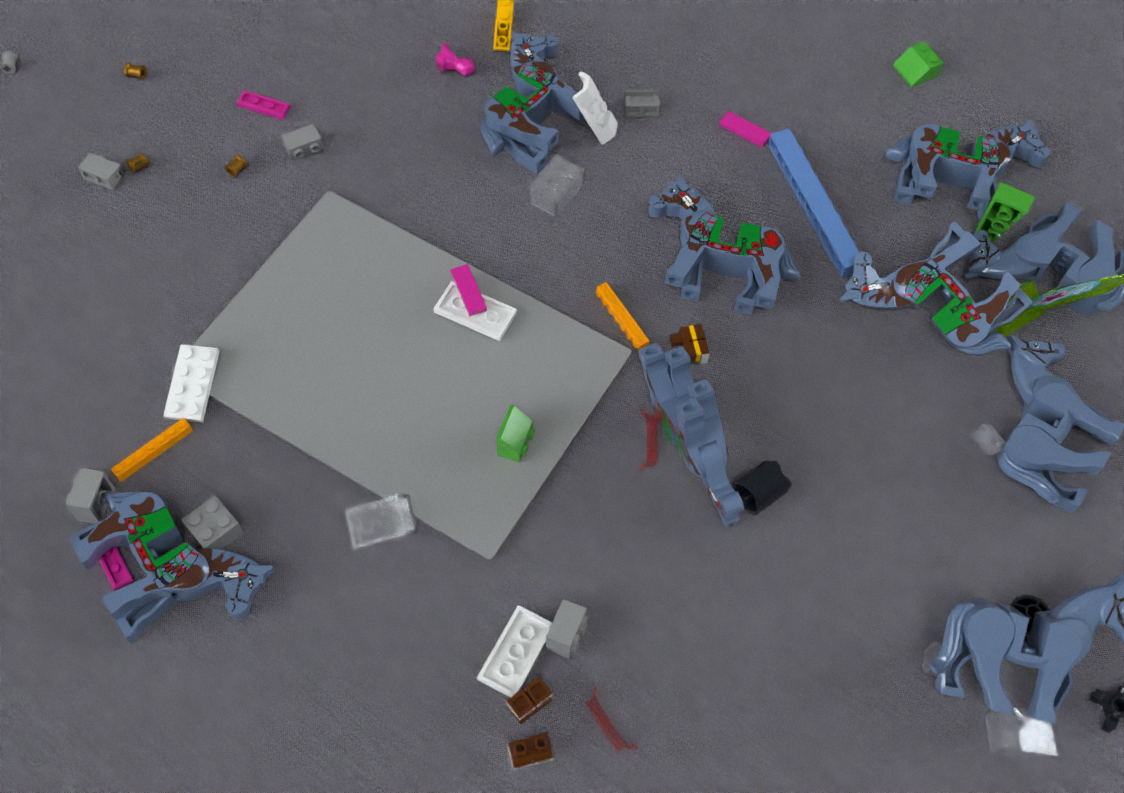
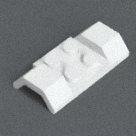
M579 72L584 85L583 89L573 96V100L601 145L605 144L615 136L618 122L612 112L607 110V105L602 100L591 77L584 72Z

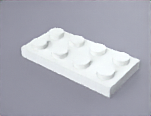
M451 281L435 305L434 313L500 341L516 316L517 309L481 294L487 311L469 317L455 282Z
M180 345L164 410V418L181 420L184 417L186 421L203 423L220 352L218 348Z
M518 605L477 676V680L510 698L518 693L546 644V636L552 622Z

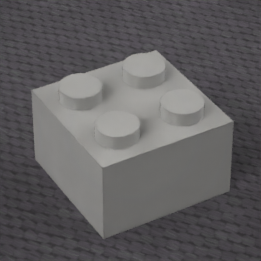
M80 467L78 474L73 479L71 492L66 496V506L78 521L88 523L102 521L109 507L104 496L107 492H114L115 487L104 472Z
M215 495L181 519L187 531L202 549L221 550L243 533L239 523Z
M566 599L562 600L546 636V650L567 659L570 658L571 653L576 654L580 644V634L584 635L588 625L587 608Z

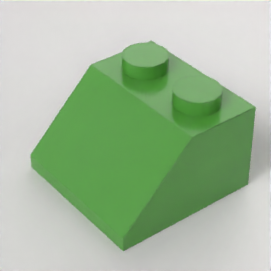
M925 41L911 46L893 63V67L911 88L938 77L943 66L942 60Z
M511 404L497 436V456L520 463L522 456L525 457L529 447L527 443L529 439H533L535 429L533 428V420Z

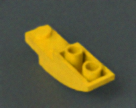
M514 0L497 1L493 47L495 51H510Z

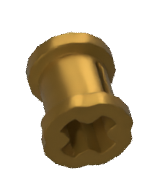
M127 62L124 66L125 77L132 76L138 77L139 80H144L146 77V66L133 65L131 62Z
M142 152L132 159H126V163L133 174L144 166H150Z
M236 154L234 160L230 164H226L224 168L229 175L236 178L238 172L242 168H246L248 163L242 156Z

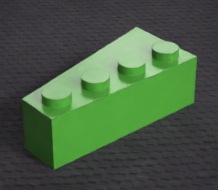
M1000 182L975 232L978 230L986 231L991 243H993L1013 223H1016L1022 215L1028 213L1035 196Z

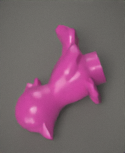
M442 43L441 53H436V66L441 67V74L444 73L445 69L457 70L464 77L472 75L475 71L474 62L466 57L459 59L449 49L447 43Z

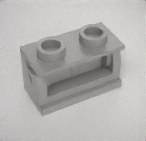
M658 90L625 91V117L659 116Z
M314 124L281 135L284 148L291 161L301 159L304 156L324 149L322 139Z
M89 153L78 167L83 179L112 191L120 181L121 176H125L118 162L107 160L101 155Z

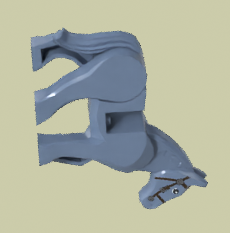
M1065 201L1059 213H1049L1029 226L1026 235L1019 237L1012 246L1004 251H1000L991 243L986 231L978 230L972 235L981 243V247L969 255L971 267L968 269L969 272L965 274V278L968 280L982 275L994 279H1002L1003 275L1009 272L1016 280L1023 279L1037 284L1047 269L1052 267L1064 274L1055 290L1090 281H1101L1100 285L1102 286L1096 292L1063 302L1065 304L1068 303L1076 312L1092 315L1100 310H1112L1124 300V250L1121 249L1115 257L1112 240L1114 229L1098 219L1090 228V240L1094 249L1092 260L1083 251L1061 240L1082 212L1081 209Z
M1015 335L1009 336L1011 348L1008 349V352L1011 354L1013 377L1024 400L1022 415L1024 418L999 450L997 456L998 465L1006 475L1033 488L1049 504L1074 513L1080 507L1088 489L1064 488L1055 480L1052 471L1067 473L1086 472L1096 476L1104 468L1112 452H1076L1060 444L1069 433L1071 427L1077 425L1090 432L1091 437L1106 442L1112 447L1120 438L1124 430V423L1110 421L1093 405L1085 404L1065 379L1056 377L1045 369L1049 364L1058 363L1063 360L1065 348L1062 344L1036 340L1022 342Z
M1119 574L1109 584L1081 591L1069 597L1051 611L1035 612L1028 643L1024 642L1029 618L1014 607L999 602L993 603L983 597H972L957 604L948 616L941 650L936 659L929 663L930 670L937 674L935 688L941 694L965 698L958 674L962 665L972 658L975 674L983 690L984 704L990 710L1014 715L1011 701L1001 681L1002 661L1005 659L1018 665L1037 668L1039 673L1036 679L1034 694L1026 713L1035 720L1056 724L1055 711L1060 708L1074 683L1071 670L1091 649V641L1098 626L1103 624L1112 628L1115 635L1124 642V575Z

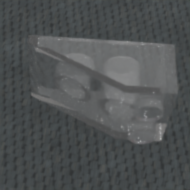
M396 494L345 510L354 550L418 534L409 494Z
M1012 707L1014 715L990 709L985 713L992 757L1058 756L1052 723L1035 720L1026 713L1028 709Z

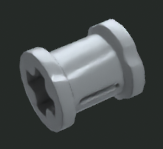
M5 51L2 54L3 62L0 64V70L6 74H14L18 56L13 52Z

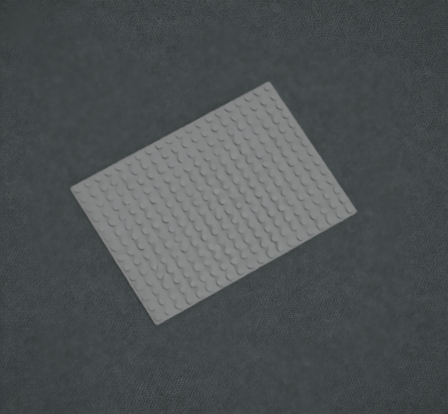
M328 191L192 345L218 348L220 351L209 396L487 560H492L631 356L632 351L468 264L481 294L517 309V314L500 341L434 313V307L450 282H454L450 269L468 263L343 197ZM175 366L171 369L172 374H174ZM510 404L517 407L533 420V428L535 429L533 439H529L527 443L529 446L525 457L522 456L520 463L497 456V436Z

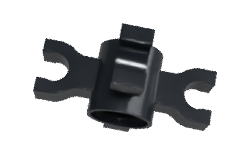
M1124 683L1123 686L1120 685L1118 687L1116 696L1113 698L1097 688L1095 692H1091L1088 699L1093 703L1103 706V711L1107 717L1101 729L1107 733H1111V730H1116L1119 718H1124ZM1114 704L1119 706L1120 711L1115 708Z

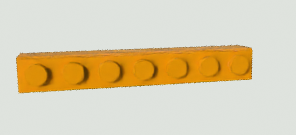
M605 282L597 286V297L602 300V304L607 307L609 314L613 315L615 322L626 333L633 347L639 351V349L649 346V339L608 283Z
M183 417L112 467L111 471L120 482L124 481L193 432V429Z

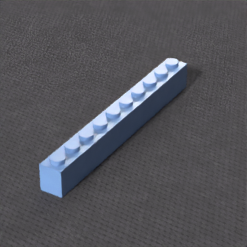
M790 129L771 133L768 146L840 277L853 275L854 258L859 253L856 243L851 239L847 227L843 225L840 214L834 209L833 202L828 198L824 186H821L817 174L811 168L810 161L804 155L803 149L799 147L796 136L792 134Z

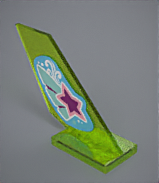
M1124 274L1057 287L1040 295L1035 281L1028 280L1021 284L1020 289L1033 301V304L1010 324L998 328L997 332L1006 337L1045 314L1044 310L1107 293L1124 283Z

